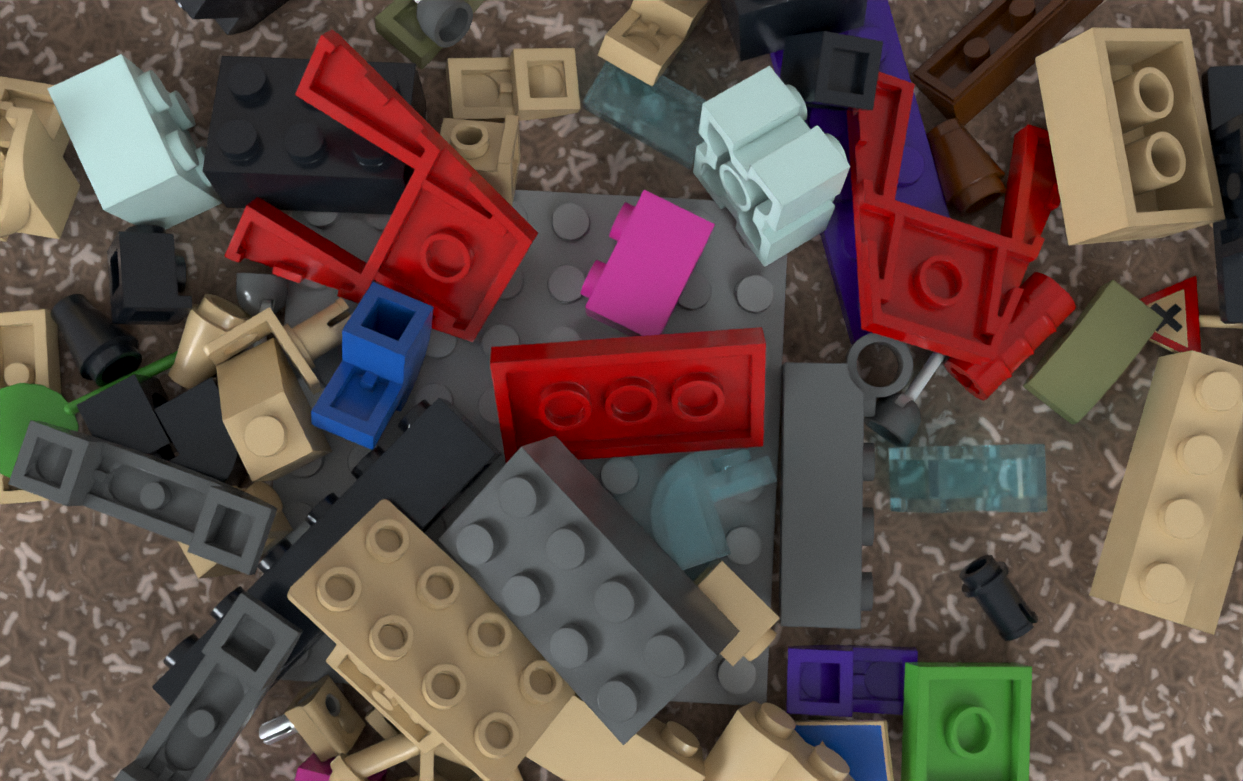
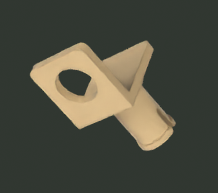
M340 297L332 305L291 328L288 323L282 326L269 307L209 342L202 349L212 363L218 365L273 333L312 394L315 395L322 388L311 370L316 367L313 361L342 344V330L351 317L348 312L350 308Z

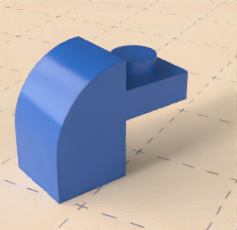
M372 282L342 330V361L311 410V424L373 450L395 410L401 412L415 385L430 340L434 307Z

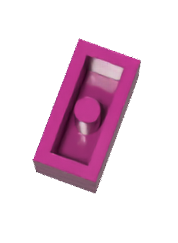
M643 190L636 206L625 202L609 234L610 238L618 242L607 264L597 259L591 267L580 291L581 295L589 298L585 306L587 316L630 337L662 334L712 234L715 224L646 190Z

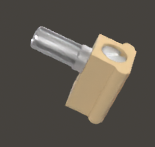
M325 675L318 682L301 689L283 715L262 724L259 728L260 739L265 738L263 743L271 745L298 732L320 761L323 762L340 753L347 754L352 749L366 724L331 677Z

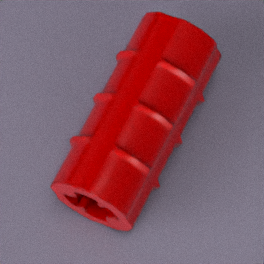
M1034 272L1019 287L1024 289L993 361L979 366L950 357L944 363L947 372L974 397L982 401L988 399L1004 381L1012 377V373L1026 359H1029V356L1034 355V351L1052 333L1057 332L1056 328L1076 309L1075 302L1069 293L1055 280L1043 273Z

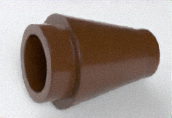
M958 118L946 120L926 134L946 204L949 207L955 206L960 216H968L983 210L999 200L1007 192L1002 182L1005 172L982 148L970 132L962 126Z

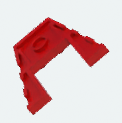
M330 30L320 36L295 95L415 170L367 263L259 197L246 205L224 256L238 263L246 258L272 267L273 275L297 283L307 279L339 290L338 297L358 304L371 283L375 282L433 306L432 329L474 342L537 237L538 232L337 32Z
M879 71L873 110L847 111L861 329L981 366L993 361L996 357L1024 290L1019 288L1029 263L1036 260L1045 240L1041 237V234L1051 211L1058 208L1061 202L1048 131L1028 124L1014 135L1000 234L897 201L895 196L915 84Z

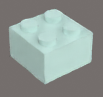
M120 54L48 88L49 94L104 211L134 225H157L168 229L222 203L219 195L202 171L206 149L203 146L196 148L188 131L189 128L196 125L190 108L178 91L175 90L169 93L152 70L143 72L124 55Z

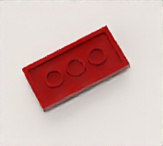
M763 328L491 347L490 367L505 462L507 463L520 447L552 436H556L578 460L763 447L766 341Z

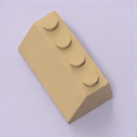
M1193 350L1160 356L1158 358L1089 596L1212 635L1215 634L1243 536V500L1240 498L1243 491V366Z

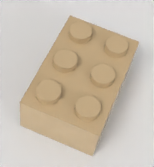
M1093 27L1035 58L1069 246L1163 238L1225 219L1190 29Z

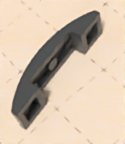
M30 420L8 483L65 506H85L189 545L187 552L247 575L256 573L278 509L238 488L178 464L101 438L37 420Z
M247 591L242 592L201 651L205 654V657L134 762L123 768L114 781H208L269 691L303 630Z

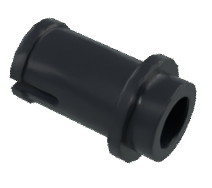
M985 555L972 561L961 571L959 577L964 582L962 592L966 597H974L999 631V635L1003 640L1011 641L1017 639L1034 627L1032 624L1038 622V616L1029 608L1008 579L1009 567L1006 563L1002 561L996 562L992 555Z

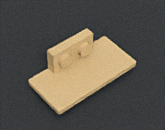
M386 499L376 504L288 591V599L337 644L326 659V662L422 752L427 754L443 742L484 781H506L576 693L478 583Z

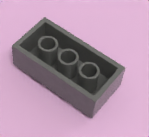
M556 436L520 447L438 539L622 745L626 744L704 670L740 632Z

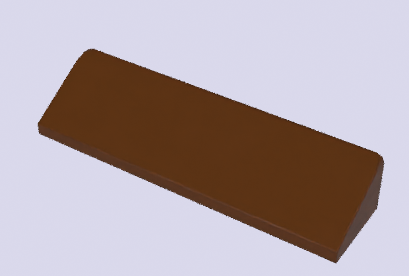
M994 0L910 75V80L947 120L958 118L964 127L1035 63L1037 56L1049 51L1104 0Z

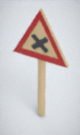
M1196 276L1139 299L1164 318L1148 341L1173 353L1191 350L1201 353L1200 327L1243 329V323L1224 324L1220 320V315H1199Z

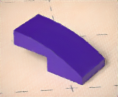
M788 646L787 713L852 717V712L903 715L905 662H918V650L916 647Z

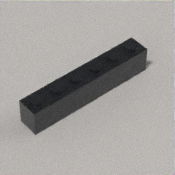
M438 398L431 405L424 399L414 406L397 426L403 434L386 451L380 446L371 450L353 468L351 474L357 481L340 498L333 492L322 499L304 519L311 527L294 544L288 539L282 541L258 564V568L264 574L247 592L303 630L293 651L270 689L325 634L288 599L287 594L290 587L381 500L386 499L390 501L425 533L502 455L448 400ZM241 586L229 593L212 610L210 615L217 622L200 639L194 633L179 643L163 660V663L169 670L152 688L170 706L205 657V654L201 651L239 595L245 591Z

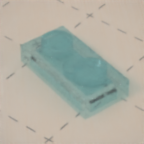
M606 61L583 100V109L690 170L694 165L696 146L705 142L698 132L702 104L707 100L663 75L652 87Z

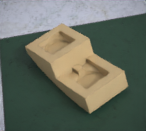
M633 0L630 9L605 34L597 56L653 87L678 54L711 0Z
M516 48L512 50L510 57L447 58L445 69L450 118L502 123L505 122L506 115L519 116V121L574 114L578 113L581 109L575 48Z

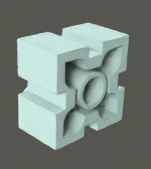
M770 66L702 104L698 133L705 142L696 146L693 167L694 175L719 208L727 207L736 219L735 229L764 267L827 229L835 208L832 202L835 196L840 194L851 167L847 162L842 145L834 136L828 133L824 134L818 125L812 129L808 127L804 122L807 118V108L802 96L792 85H785Z

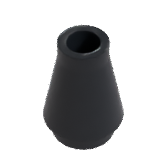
M69 295L53 307L51 318L58 325L77 368L84 379L94 380L98 386L103 387L138 369L142 362V355L138 351V340L118 324H112V320L91 305L84 295Z

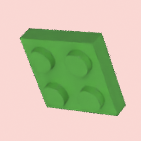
M905 662L901 781H1029L1032 667L1016 662Z

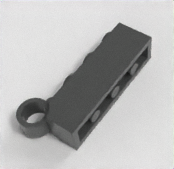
M869 333L850 346L845 355L844 363L785 362L782 365L778 612L780 626L861 629V611H872L873 576L872 572H862V546H873L874 511L873 507H863V481L874 480L875 447L874 443H864V417H874L876 398L893 395L908 383L913 371V358L908 346L904 342ZM868 345H883L890 349L897 359V374L894 380L885 387H874L862 380L857 371L858 355Z

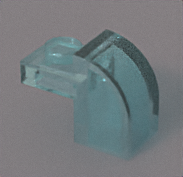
M1045 444L888 448L891 511L924 513L1048 511Z
M744 448L712 459L714 472L704 475L697 452H691L677 459L662 473L650 499V525L655 542L682 570L731 554L714 502L776 482L777 479L769 456H759L752 459L749 449Z

